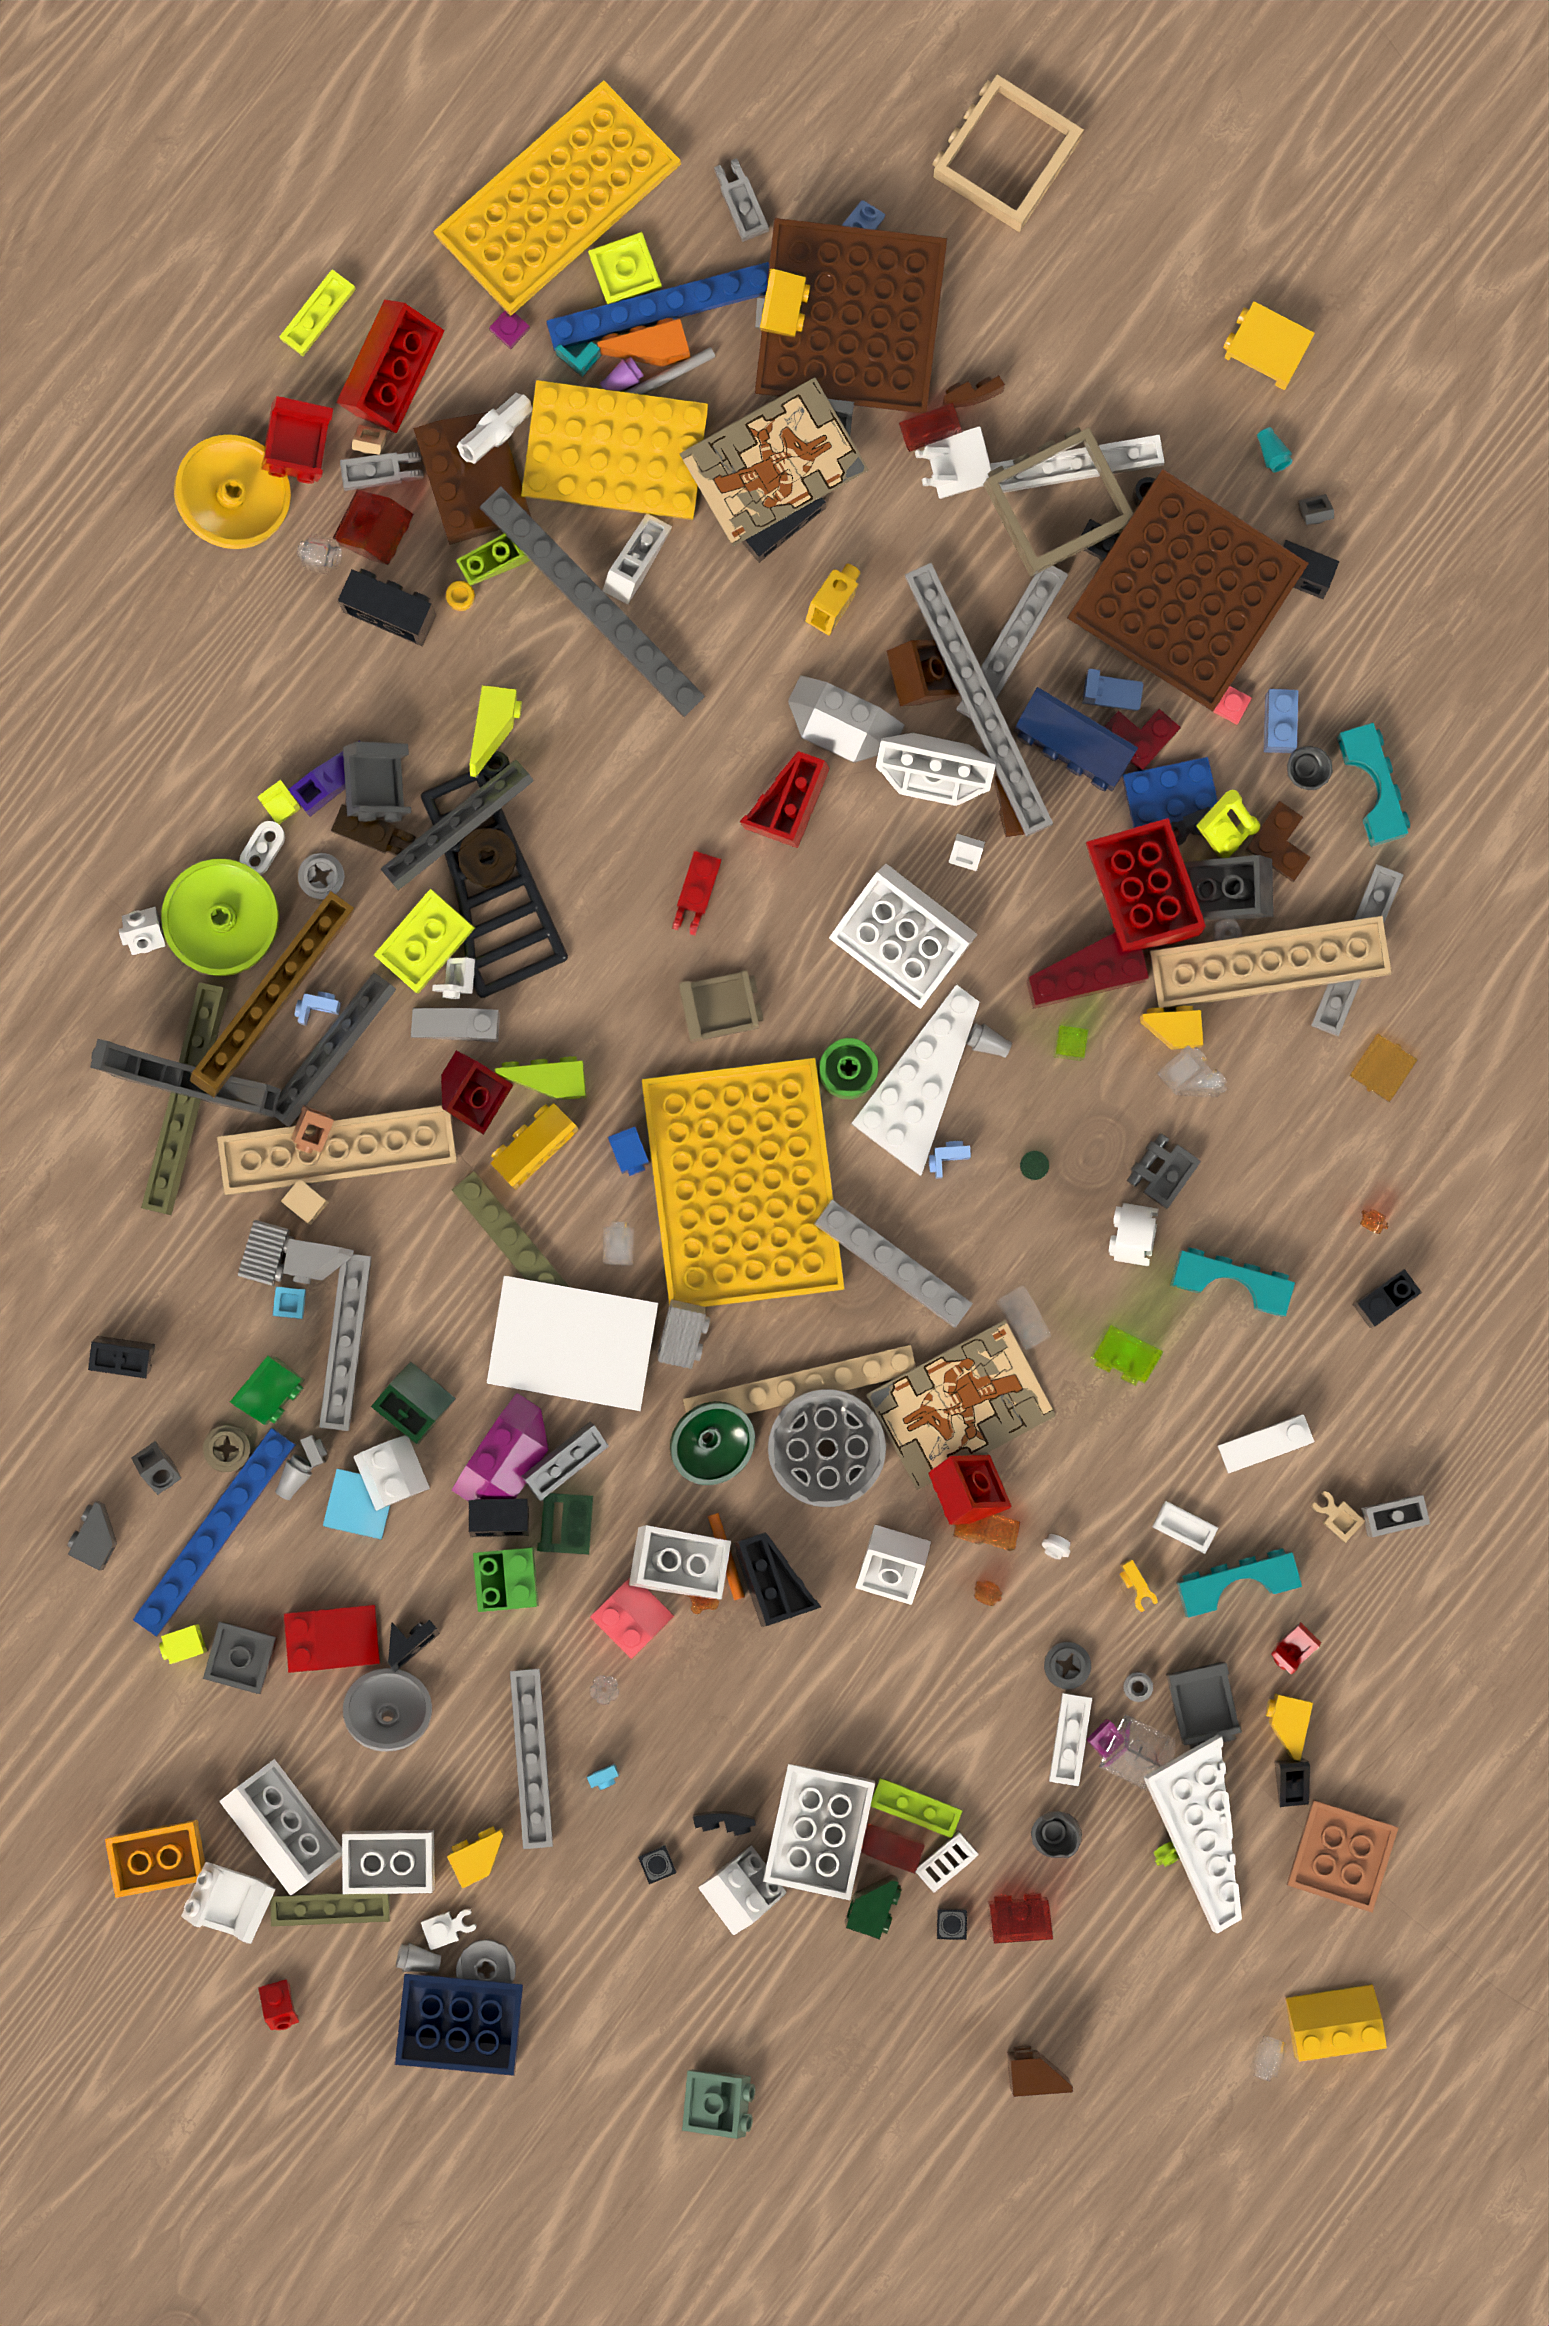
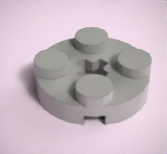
M482 1939L470 1944L463 1950L456 1965L457 1979L512 1983L516 1974L515 1960L508 1947L491 1939ZM485 1961L488 1962L489 1966H494L495 1971L490 1972V1977L484 1978L483 1973H478V1967H482Z

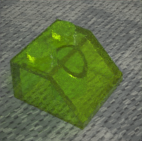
M1108 1325L1105 1327L1090 1358L1096 1360L1094 1366L1108 1373L1113 1369L1122 1374L1121 1380L1136 1386L1138 1382L1141 1384L1146 1383L1164 1351L1112 1325Z

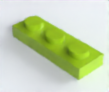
M881 1777L871 1801V1807L950 1838L954 1835L963 1811Z

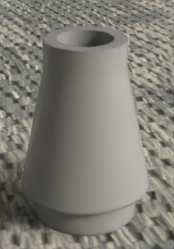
M984 1023L982 1025L974 1024L966 1043L974 1051L999 1055L1006 1058L1012 1046L1011 1041L1006 1040Z
M293 1455L291 1459H287L275 1493L286 1500H291L292 1496L312 1475L311 1470L313 1467L311 1463L298 1455Z
M408 1943V1945L401 1944L397 1955L396 1968H401L402 1972L438 1973L441 1955L434 1954L412 1943Z

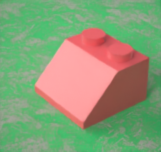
M629 1578L590 1618L632 1659L674 1615L648 1589L629 1586Z

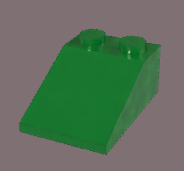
M267 1356L231 1399L230 1403L263 1425H268L270 1422L275 1424L285 1412L282 1408L289 1399L294 1401L303 1391L304 1387L301 1384L305 1379L279 1358Z

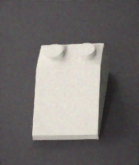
M648 1525L638 1527L629 1586L721 1600L731 1541Z

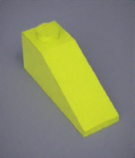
M482 685L469 763L470 776L476 777L512 731L514 719L520 718L522 701H517V690Z

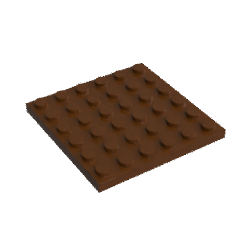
M774 218L767 286L770 270L776 269L806 277L805 284L810 285L807 303L802 302L800 313L805 314L802 332L796 331L795 337L762 331L755 394L781 397L807 381L816 378L827 399L854 402V406L926 414L947 238Z
M1161 469L1070 611L1067 619L1213 712L1309 563L1164 469Z

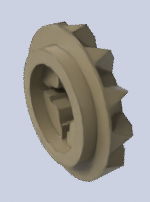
M230 1425L219 1426L213 1429L207 1435L203 1444L205 1460L213 1469L220 1472H232L241 1468L247 1462L251 1451L249 1438L241 1429ZM229 1436L230 1445L239 1448V1451L231 1452L229 1457H227V1462H225L224 1452L215 1450V1447L225 1445V1440Z

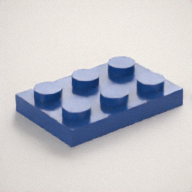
M1208 757L1123 774L1122 776L1133 828L1169 818L1170 823L1183 820V816L1206 807L1212 809L1218 802Z

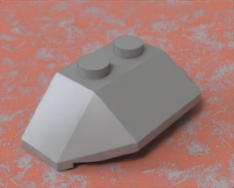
M800 675L788 700L802 739L853 763L878 756L881 739L900 735L905 726L889 713L868 701L828 682Z

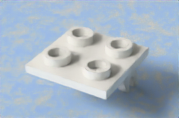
M980 426L926 442L925 450L915 451L916 458L930 460L934 475L929 479L923 478L922 484L923 486L936 487L939 499L982 487L985 480L989 478L988 473L992 471Z

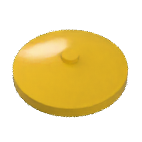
M218 435L199 442L185 455L175 476L174 497L182 519L200 538L223 548L242 549L253 547L266 541L279 529L290 506V483L287 475L284 478L273 477L268 474V471L261 470L265 446L243 436Z

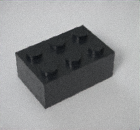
M351 569L338 598V603L343 613L423 646L436 617L433 605L429 603L430 598L418 592H414L413 595L402 591L403 587L390 580H387L386 584L378 581L375 574L365 569H360L359 572Z

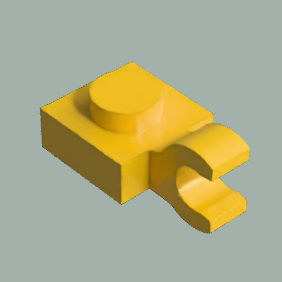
M1129 1559L1122 1563L1120 1566L1123 1571L1119 1575L1128 1589L1133 1587L1136 1591L1135 1607L1140 1612L1145 1611L1141 1605V1600L1146 1596L1151 1599L1153 1604L1158 1603L1157 1597L1149 1590L1134 1561Z

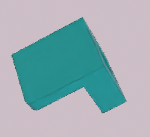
M592 341L589 344L586 342L567 348L558 344L555 348L556 355L581 377L601 357L600 348Z

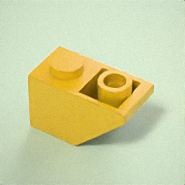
M1193 1006L1176 1007V1012H1164V1008L1147 1009V1014L1140 1016V1023L1171 1050L1201 1048L1203 1046L1201 1010H1193Z
M494 1826L478 1833L480 1839L470 1844L465 1839L451 1846L453 1852L449 1853L447 1858L462 1889L490 1875L505 1834L503 1828L495 1830Z

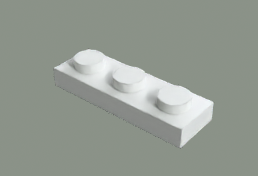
M1062 1693L1049 1776L1050 1782L1079 1786L1092 1703L1091 1697Z

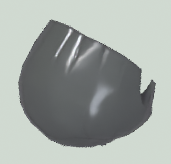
M1055 1811L1048 1812L1035 1821L1031 1830L1033 1845L1042 1855L1051 1858H1069L1079 1849L1082 1842V1830L1078 1821L1072 1815Z

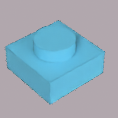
M276 1287L273 1316L303 1319L306 1290Z
M614 1763L589 1774L587 1779L591 1788L598 1786L599 1790H602L616 1783L614 1778L619 1776V1772Z

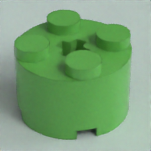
M854 1038L840 1039L831 1044L823 1053L819 1066V1075L823 1086L829 1093L841 1099H856L869 1092L878 1074L876 1055L868 1045ZM846 1062H851V1066L857 1068V1071H852L851 1076H846V1072L840 1069V1067H845Z

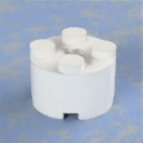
M1123 1203L1122 1207L1116 1206L1114 1224L1115 1227H1118L1117 1236L1111 1235L1109 1245L1110 1256H1114V1261L1143 1266L1150 1265V1259L1145 1257L1152 1256L1157 1224H1155L1156 1218H1152V1216H1158V1208Z

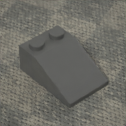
M1261 855L1184 862L1204 920L1274 917L1272 859Z

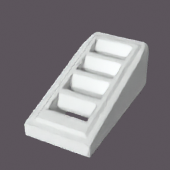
M958 1831L914 1871L933 1892H936L979 1854ZM956 1843L966 1853L963 1859L953 1848ZM948 1851L958 1862L955 1866L943 1855L945 1852ZM938 1858L948 1868L949 1871L946 1874L936 1865L935 1861ZM929 1866L940 1877L937 1882L925 1870Z

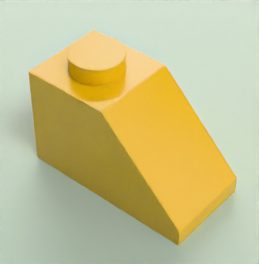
M1274 1694V1699L1268 1700L1265 1715L1269 1717V1724L1289 1756L1294 1760L1300 1761L1313 1703Z

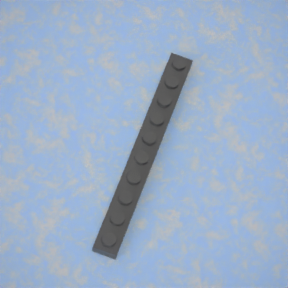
M501 486L480 506V509L683 717L705 697Z

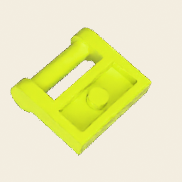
M1229 790L1196 826L1218 857L1229 858L1249 835H1254L1260 830L1261 825L1257 818L1251 816L1242 803V797L1239 792ZM1230 809L1235 812L1241 821L1237 827H1235L1227 815Z

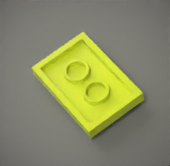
M430 889L375 952L374 956L415 993L419 994L472 933L475 927L435 891Z

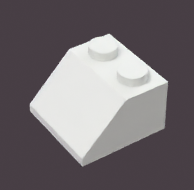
M406 1435L384 1442L354 1456L376 1511L430 1489L410 1439Z
M874 1525L856 1588L912 1605L925 1568L931 1541Z

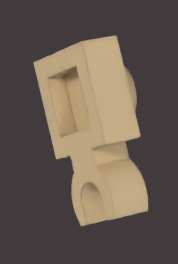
M1323 1491L1321 1494L1327 1499V1505L1321 1508L1313 1502L1311 1507L1314 1511L1325 1513L1328 1516L1322 1523L1346 1543L1365 1520L1344 1501L1336 1506L1333 1496L1329 1492Z

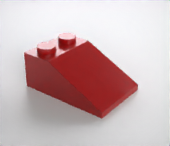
M375 1605L284 1613L288 1673L380 1664Z

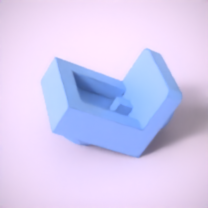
M318 991L317 996L304 993L303 1000L298 999L295 1017H299L298 1023L307 1026L310 1009L339 1015L341 1003L338 1000H334V994Z
M963 1141L946 1142V1147L935 1148L934 1155H929L930 1172H935L936 1179L942 1178V1161L970 1159V1146H963Z

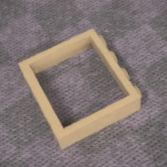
M997 74L992 82L987 80L979 93L982 98L978 104L974 105L972 103L963 118L966 122L962 128L956 127L948 140L950 146L946 152L940 151L932 164L935 167L933 177L1020 233L1081 141L1084 129ZM998 92L1066 135L1017 211L948 167Z

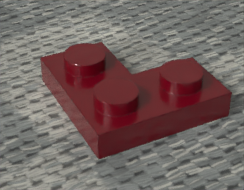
M1160 708L1141 729L1134 725L1120 711L1104 726L1106 729L1138 747L1131 763L1140 771H1143L1181 729Z

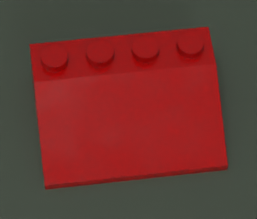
M1169 818L1085 843L1122 952L1171 944L1199 936L1206 925Z

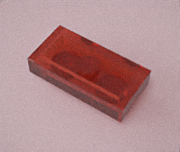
M953 403L899 423L909 452L963 432Z

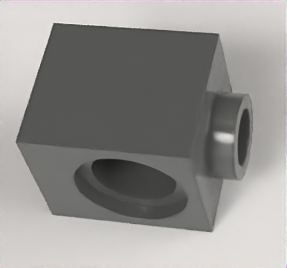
M156 1441L131 1457L140 1476L157 1495L182 1479L174 1462Z

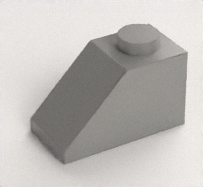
M289 1239L283 1274L294 1276L293 1282L310 1284L311 1279L323 1281L353 1256L354 1250Z

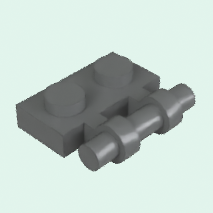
M1160 1133L1154 1142L1150 1141L1146 1147L1148 1151L1139 1163L1136 1162L1131 1168L1133 1172L1126 1181L1136 1187L1142 1178L1145 1179L1149 1184L1143 1193L1165 1209H1168L1201 1161L1178 1144L1171 1153L1163 1149L1169 1139ZM1158 1157L1164 1163L1155 1175L1148 1169Z

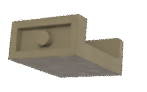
M747 969L741 970L739 973L706 980L679 983L691 1043L759 1029L758 1021H763V1014L760 1003L754 1004L752 993L758 991L754 975L749 976Z

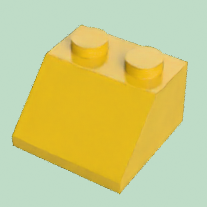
M776 269L770 270L760 324L761 331L795 337L796 331L802 332L805 314L800 313L802 302L807 303L810 285L805 284L806 277Z

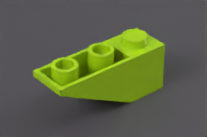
M505 534L456 560L470 586L530 561Z
M576 1056L559 1058L560 1063L548 1064V1059L531 1060V1065L519 1066L517 1061L501 1063L502 1068H495V1073L500 1077L555 1100L587 1098L583 1061H577Z

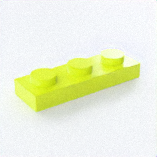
M332 269L279 336L280 340L301 356H304L356 290L355 286Z

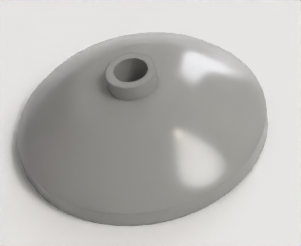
M390 1668L374 1670L361 1676L349 1688L343 1703V1718L348 1732L363 1746L377 1751H396L412 1745L425 1733L432 1716L431 1698L424 1684L408 1672L402 1670L394 1672ZM386 1716H390L393 1718L391 1721L388 1722L383 1720V1718Z

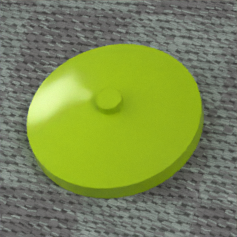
M210 859L187 868L171 884L162 906V929L173 953L187 966L208 975H234L256 965L272 947L279 927L278 903L270 885L251 867L230 859Z

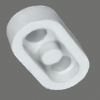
M273 821L261 823L242 851L240 862L251 867L260 875L264 874L284 844L285 833L282 827ZM269 832H273L276 835L275 840L272 842L266 841V835ZM253 857H259L261 860L260 864L256 867L250 864Z

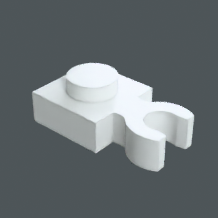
M471 1909L462 1910L457 1915V1918L452 1919L450 1911L421 1921L430 1950L458 1941L457 1931L465 1933L474 1931L477 1927L476 1924L466 1926L462 1921L464 1916L472 1913Z

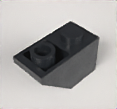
M1403 1269L1352 1305L1369 1328H1372L1422 1292L1407 1271Z

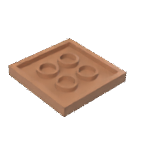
M1312 1799L1287 1885L1373 1913L1399 1827Z

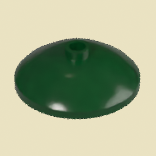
M713 1401L700 1404L688 1411L675 1426L670 1439L671 1460L678 1472L693 1483L716 1485L726 1482L740 1473L752 1456L755 1446L753 1425L748 1416L731 1403ZM710 1432L707 1438L702 1439L704 1434Z

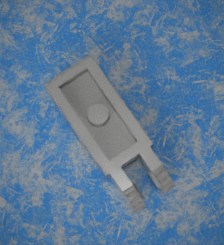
M736 158L731 160V168L737 178L736 181L728 183L724 169L720 165L714 167L721 186L722 195L741 240L744 242L769 232V227L747 176L745 177Z
M395 452L340 460L344 491L402 483L401 481L420 480L424 478L422 470L415 469L400 472L399 463L409 464L421 461V453L397 454Z

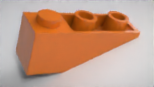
M666 318L658 321L656 326L649 328L637 326L630 329L628 334L618 336L616 333L602 337V341L597 342L601 355L626 360L632 357L636 362L660 367L682 362L690 358L689 347L680 319Z

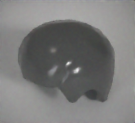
M1303 746L1296 749L1290 755L1287 762L1288 777L1295 786L1305 790L1321 788L1328 783L1333 772L1332 761L1327 753L1313 746Z

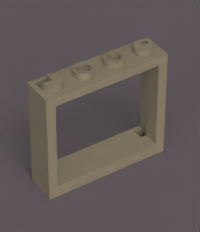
M1079 427L1064 435L1065 440L1057 444L1054 440L1049 441L1038 448L1039 453L1031 457L1029 453L1021 455L1013 460V466L1005 470L1003 466H1000L988 473L989 478L983 483L1030 577L1121 532L1133 514L1090 428L1083 431ZM1083 442L1120 516L1037 558L999 484Z

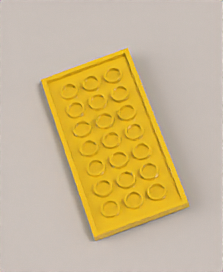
M603 80L433 232L438 240L511 316L681 165V160Z

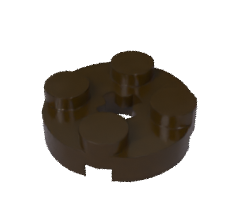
M482 828L474 830L464 838L459 849L458 856L461 871L469 881L485 888L497 886L505 882L514 872L517 863L516 849L513 842L505 833L496 829ZM485 850L487 853L493 851L495 853L492 864H482L480 862L483 858L481 855L482 851Z

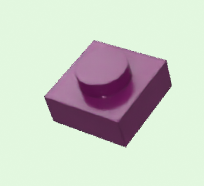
M504 311L489 327V330L509 349H512L530 330V326L516 313L510 316Z
M1108 1719L1086 1739L1107 1762L1129 1742Z

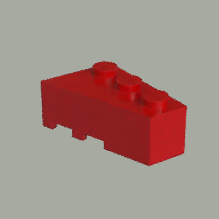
M798 751L775 778V782L766 793L759 797L758 802L751 811L740 820L744 829L798 848L830 769L826 761Z

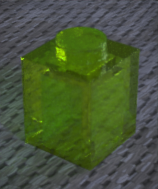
M1059 1025L1056 1031L1053 1057L1082 1061L1085 1058L1088 1029Z

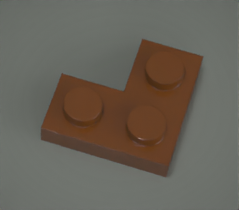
M1279 801L1246 850L1252 855H1261L1272 859V868L1294 882L1311 857L1287 841L1303 817Z

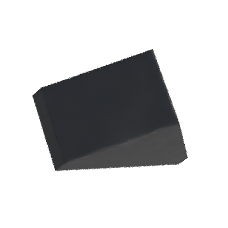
M1301 1758L1300 1761L1294 1759L1274 1761L1279 1806L1309 1805V1761Z

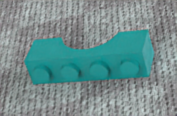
M1374 723L1341 732L1336 738L1344 764L1363 769L1371 776L1376 785L1377 799L1375 806L1363 819L1370 846H1377L1405 837L1408 834V828H1410V821L1406 811H1401L1399 801L1402 800L1401 792L1397 784L1393 785L1390 776L1393 773V768L1389 757H1384L1381 746H1384V739L1380 729L1376 730Z
M1191 1247L1187 1248V1252H1179L1170 1286L1201 1293L1213 1280L1230 1278L1242 1283L1248 1289L1252 1296L1255 1310L1280 1317L1287 1315L1295 1282L1288 1280L1289 1275L1272 1271L1271 1275L1260 1273L1261 1267L1244 1263L1243 1267L1232 1265L1233 1259L1216 1255L1214 1260L1204 1257V1251Z
M1284 1548L1267 1552L1268 1558L1256 1560V1556H1251L1238 1560L1239 1566L1228 1568L1226 1563L1211 1567V1573L1200 1576L1199 1571L1182 1575L1183 1581L1176 1582L1185 1616L1190 1618L1217 1610L1218 1600L1223 1590L1230 1583L1239 1579H1254L1260 1582L1270 1594H1278L1302 1587L1293 1552L1285 1553Z

